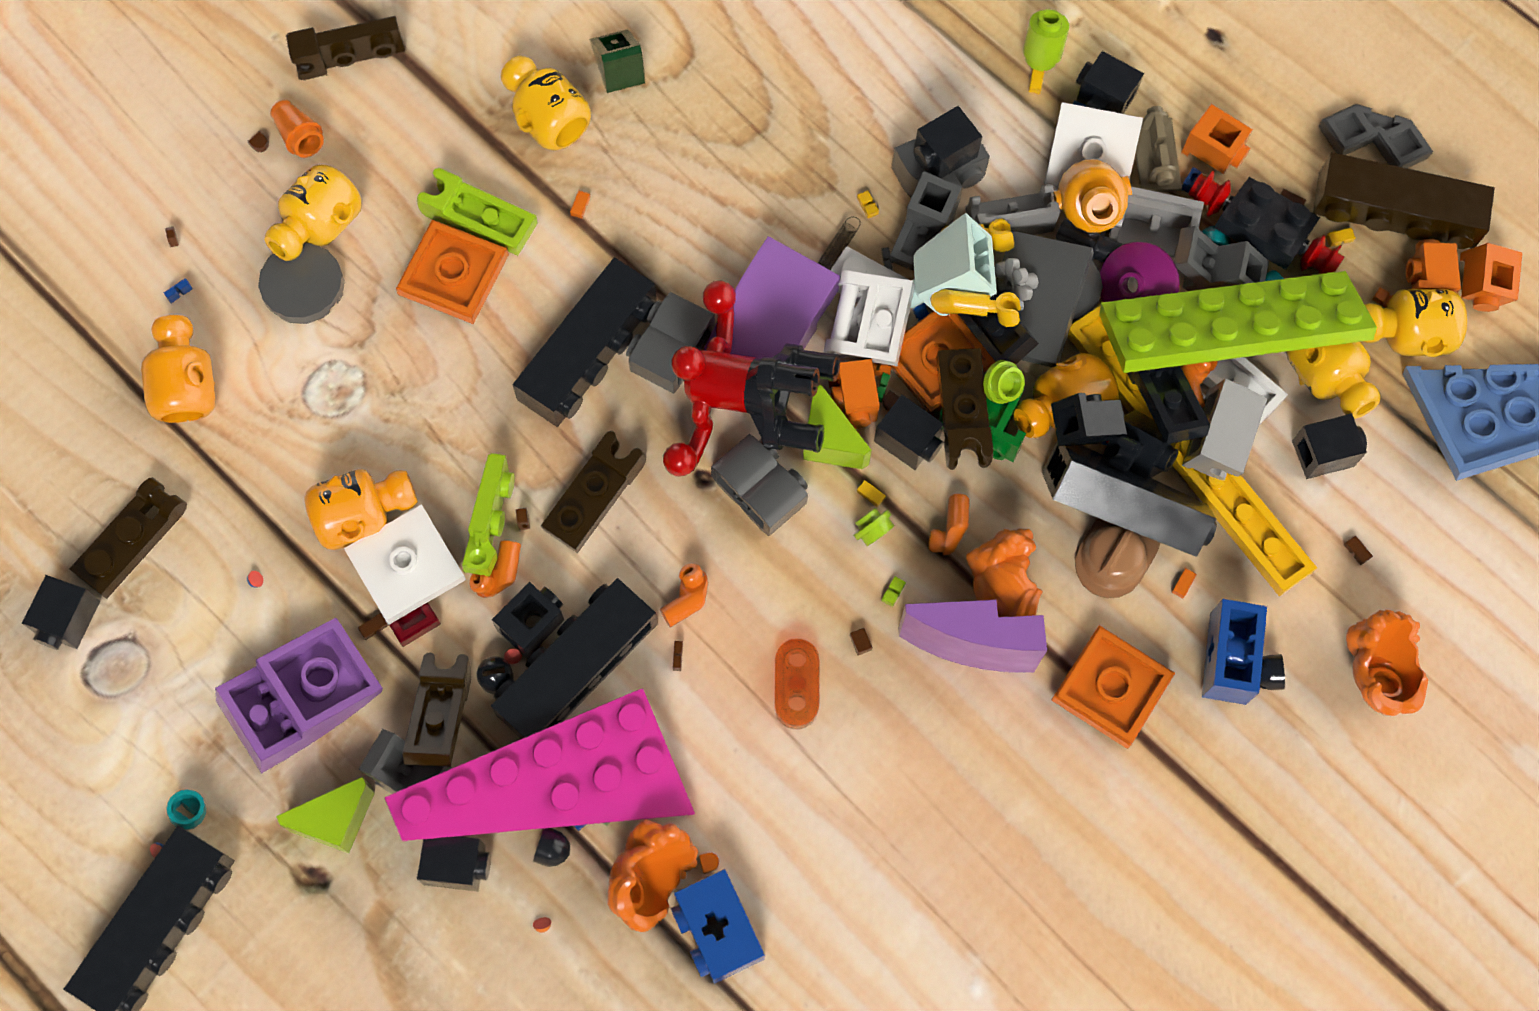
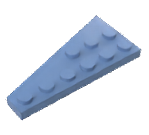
M1539 364L1490 365L1488 369H1462L1461 365H1445L1443 370H1421V366H1405L1402 375L1456 481L1539 455Z

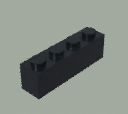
M614 257L512 384L517 401L556 427L565 418H572L582 405L584 393L591 385L595 387L602 381L607 373L609 361L616 353L620 355L627 349L633 338L632 332L641 321L643 323L647 322L648 314L657 301L655 283Z
M619 578L610 586L607 584L601 585L589 598L588 604L590 606L579 617L576 615L569 617L558 629L557 635L559 637L547 649L544 646L537 649L525 664L527 669L515 681L511 678L503 683L494 694L493 698L496 701L491 705L493 711L519 738L523 739L563 722L658 625L656 612Z
M178 825L63 990L95 1011H140L147 1001L148 993L146 990L157 975H163L174 962L177 952L174 951L185 934H191L202 921L205 911L202 909L211 895L221 892L229 882L232 875L230 868L235 860Z

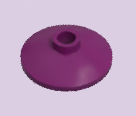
M1132 242L1120 246L1107 257L1100 271L1103 287L1100 295L1102 302L1179 293V274L1174 261L1166 251L1152 243ZM1131 277L1138 281V289L1135 292H1131L1128 288V280Z

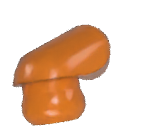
M691 563L682 567L679 572V578L681 579L679 597L659 609L670 628L699 611L705 604L708 578L706 573L697 564Z

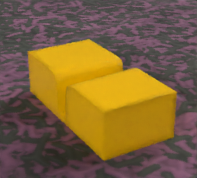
M1032 70L1028 92L1041 93L1045 71Z
M868 190L857 194V199L867 219L879 215V210L875 202L873 203V198Z
M1352 227L1330 232L1326 235L1330 247L1340 245L1342 242L1344 244L1353 242L1356 239Z
M866 480L857 489V493L865 499L867 498L877 508L886 498V495Z

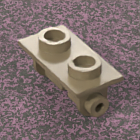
M1161 106L1150 107L1142 121L1135 152L1140 188L1155 192L1181 191L1182 185L1172 118L1168 117V114L1163 111Z

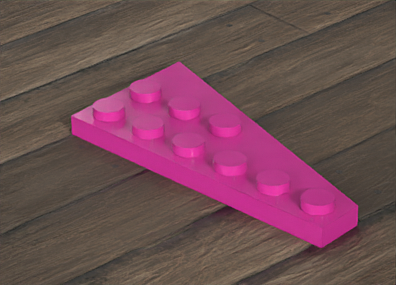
M643 688L384 797L401 841L695 815Z

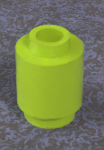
M1047 9L1038 11L1031 16L1023 47L1026 63L1031 68L1047 71L1054 68L1061 60L1070 26L1064 15L1058 11Z

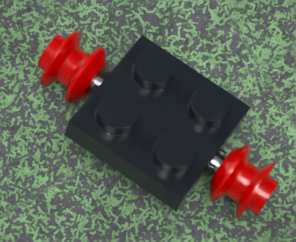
M1211 171L1208 177L1200 174L1190 189L1188 195L1194 198V200L1204 202V205L1207 206L1206 216L1209 217L1218 213L1222 206H1224L1222 209L1224 212L1214 227L1216 230L1237 242L1248 241L1266 259L1287 270L1297 254L1301 256L1302 253H1305L1300 260L1302 272L1312 267L1318 270V274L1336 272L1345 258L1338 253L1342 247L1341 244L1334 249L1325 246V235L1315 238L1310 246H1308L1310 240L1307 238L1321 217L1310 212L1306 206L1295 203L1275 192L1266 183L1258 182L1249 177L1235 197L1231 195L1227 199L1231 193V181L1227 180L1220 185L1214 181V171Z

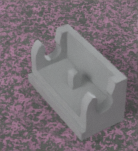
M1052 184L1042 185L1040 193L982 203H980V196L970 197L969 203L965 208L966 213L978 224H983L984 228H989L990 223L996 219H1004L1010 224L1011 232L1016 231L1030 235L1054 232L1060 214L1059 203L1057 201L1051 202Z
M1131 186L1132 195H1128V206L1124 216L1110 229L1108 237L1124 245L1132 242L1152 243L1166 251L1170 257L1175 258V250L1178 246L1181 228L1192 226L1199 228L1204 202Z
M1226 378L1209 389L1204 399L1205 406L1202 408L1211 424L1208 436L1190 440L1182 466L1189 469L1193 468L1219 480H1225L1227 473L1237 477L1242 475L1268 398Z

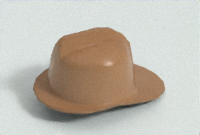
M1097 518L1079 547L1075 558L1076 574L1081 584L1092 594L1103 598H1120L1132 592L1141 582L1158 552L1160 542Z

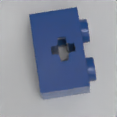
M1222 599L1212 610L1209 619L1202 698L1246 705L1259 694L1267 606Z
M725 869L674 893L678 905L670 909L681 934L690 931L698 948L690 951V954L701 978L710 974L713 983L716 984L765 960L762 947ZM715 917L718 923L726 921L728 924L723 928L724 938L716 941L713 934L705 936L702 933L708 929L707 920Z

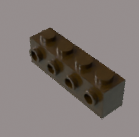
M1331 152L1319 172L1313 213L1323 216L1332 222H1350L1364 225L1373 231L1387 230L1406 234L1409 238L1415 240L1436 239L1442 243H1457V249H1472L1489 232L1495 187Z

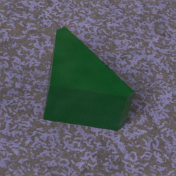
M628 29L590 39L607 93L645 83L641 45Z

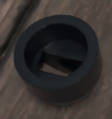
M1282 654L1263 656L1260 688L1266 690L1285 689V671Z
M491 656L483 660L477 669V680L480 686L490 694H495L499 687L507 680L514 679V673L510 664L501 657ZM499 668L505 669V673L491 674L483 677L484 671Z
M545 828L538 843L533 862L548 867L557 866L565 862L570 855V843L567 837L560 831Z

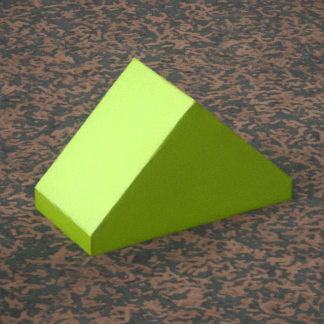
M819 385L816 395L812 397L808 424L824 426V441L819 453L804 450L803 460L864 469L870 463L872 450L823 386Z
M361 777L276 816L279 825L291 833L350 853L374 796V790L372 785L364 777Z

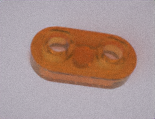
M791 639L784 642L777 650L775 656L774 710L780 723L790 729L808 727L815 721L819 711V654L810 642L803 639ZM793 654H801L806 662L802 666L796 667L789 662V658ZM794 697H800L805 701L806 705L801 710H793L788 702Z

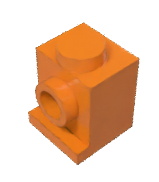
M1211 104L1189 133L1181 153L1187 157L1192 154L1224 174L1230 165L1238 169L1250 152L1251 147L1247 146L1246 142L1253 129Z
M1427 239L1416 243V253L1412 258L1408 259L1406 265V280L1408 283H1412V289H1448L1458 293L1461 290L1457 243H1441L1436 239Z
M1485 243L1461 252L1460 261L1465 262L1461 298L1473 301V309L1484 312L1497 311L1499 306L1517 301L1523 252L1491 243Z
M872 359L841 362L837 380L835 382L828 380L829 388H831V397L855 429L867 427L871 422H877L880 407Z

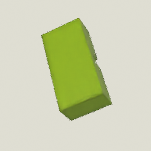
M895 576L881 601L893 607L906 582Z

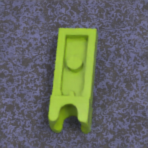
M441 168L433 170V175L437 179V188L441 193L438 195H430L425 192L418 194L417 204L424 216L446 225L448 223L471 235L505 247L508 252L517 256L520 254L538 224L536 215L464 183L461 177Z

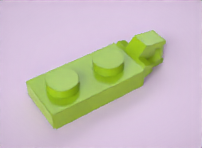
M491 453L487 457L468 528L470 536L462 563L465 573L490 576L498 559L492 544L494 536L500 537L503 532L505 512L501 511L504 498H511L515 482L514 473L509 472L506 455Z

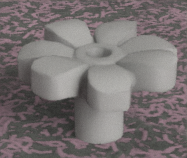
M1007 258L1005 262L996 263L995 276L999 278L996 279L997 293H1014L1020 300V311L1024 309L1023 301L1031 300L1033 289L1038 287L1037 275L1035 273H1028L1026 268H1020L1018 258Z

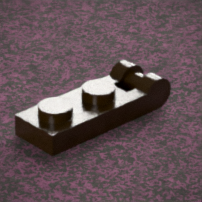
M155 478L146 479L139 486L136 496L69 570L107 599L181 518L187 509V503L177 495L170 496L164 491V485ZM154 505L159 509V512L151 520L145 514Z

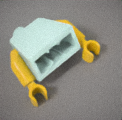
M965 213L949 226L944 227L939 234L919 248L913 256L915 279L912 281L915 284L910 308H915L925 303L940 316L970 314L987 317L988 312L997 313L998 321L1001 325L1005 327L1018 325L1020 322L1018 311L1021 310L1019 298L1014 293L1006 292L999 295L996 300L990 299L991 296L997 293L993 250L1006 252L1015 245L1010 224L1004 219H996L990 223L989 228H984L983 224H978Z

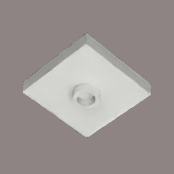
M1062 102L1044 184L1058 186L1063 174L1073 164L1083 160H1100L1111 165L1121 177L1128 176L1130 179L1143 118Z
M422 504L384 525L379 532L359 539L344 548L388 625L466 580Z

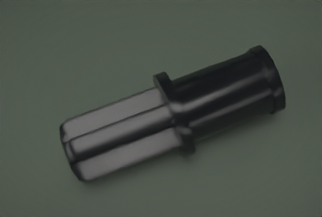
M1068 219L1061 223L1055 238L1058 241L1092 247L1094 252L1092 260L1096 259L1103 263L1114 250L1124 245L1106 237L1105 231L1101 234L1088 233L1075 227Z

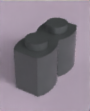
M670 292L663 301L657 300L654 303L647 318L650 326L643 335L636 334L628 346L626 356L629 357L630 372L675 394L684 380L674 374L671 359L675 351L684 346H692L700 351L703 349L715 327V314Z
M748 434L711 466V476L761 531L770 536L807 504L808 493L805 490L808 488V485L796 470L791 468L787 471L776 461L779 455L775 449L765 448L762 439L758 441L754 436Z

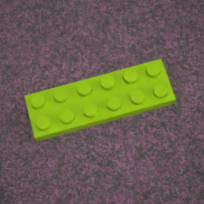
M1346 271L1102 302L1099 314L1123 373L1374 340L1377 329L1375 322Z

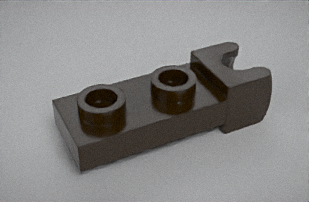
M396 16L316 33L315 29L311 27L286 34L290 59L296 65L299 80L327 75L326 68L336 66L347 67L355 62L372 58H388L395 53L405 51Z
M981 348L938 350L936 359L945 437L946 466L948 469L954 470L958 465L961 451L969 449L977 455L979 466L986 468L993 460L991 427H989L986 394L983 387L984 373Z
M608 431L592 451V457L541 524V528L576 553H579L627 485H631L646 463V456L639 448L633 449L623 459L615 458L614 456L620 444L614 431Z
M426 653L420 668V682L403 748L404 764L451 767L464 703L467 701L471 684L470 661L467 655L461 654L456 658L454 666L449 669H439L434 664L435 655L433 653Z

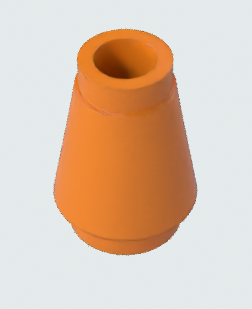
M281 100L272 107L271 117L274 119L284 144L290 153L301 158L313 156L322 148L324 137L322 135V128L318 123L288 100Z

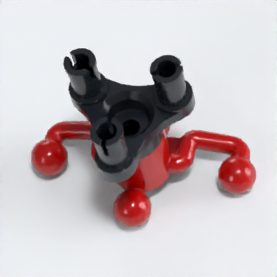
M725 281L711 282L703 291V303L709 311L717 314L716 337L709 341L706 350L700 351L692 346H684L675 351L671 359L672 370L678 378L684 380L685 394L693 403L692 419L696 427L689 444L682 442L674 443L666 449L663 454L665 469L677 477L687 476L695 470L713 430V420L710 416L711 408L749 413L765 448L782 450L785 446L819 453L824 441V426L788 421L786 417L787 404L790 392L807 394L814 397L818 388L813 387V384L819 385V378L835 382L840 370V355L804 350L802 345L790 343L785 344L782 351L772 358L763 357L761 359L730 354L733 345V306L736 302V292Z

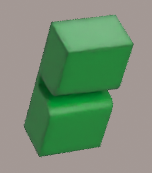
M883 373L877 389L880 403L883 401L891 375Z

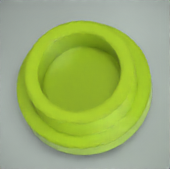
M999 360L993 363L985 374L984 392L987 398L995 403L1004 404L1014 401L1023 392L1025 378L1022 371L1013 362Z
M877 508L872 509L855 522L859 530L853 536L856 540L861 538L866 546L871 545L895 526L889 519L892 514L888 509L881 514Z

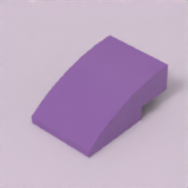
M768 236L735 288L733 345L730 354L761 359L763 357L772 358L780 353L787 343L802 345L805 349L817 330L818 321L839 291L840 275ZM717 323L703 350H706L709 341L716 337Z
M996 600L905 604L898 627L899 637L919 649L954 663L983 670L1034 673L1047 652L1044 615L998 617Z
M334 618L256 659V667L216 687L215 694L217 704L262 774L340 725L379 695L383 688L338 619Z

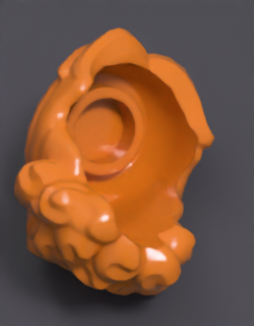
M1003 529L993 539L966 555L967 563L974 576L973 591L977 601L996 600L998 617L1036 616L1039 599L1043 591L1037 588V585L1029 580L1026 574L1027 568L1030 565L1028 557L1036 550V544L1033 541L1034 535L1030 529Z
M1379 610L1368 617V619L1352 625L1346 634L1347 647L1354 657L1352 670L1357 687L1361 691L1365 702L1374 711L1387 716H1395L1399 713L1411 714L1419 711L1424 704L1428 685L1426 673L1419 664V650L1416 645L1420 641V637L1417 635L1420 623L1414 621L1410 615L1400 611Z
M644 820L630 833L624 852L616 858L608 881V906L632 930L645 932L668 914L670 907L668 904L669 896L678 887L681 879L684 880L686 878L687 871L698 865L696 860L698 849L692 844L690 836L685 830L679 829L675 824L671 823L662 826L661 824Z

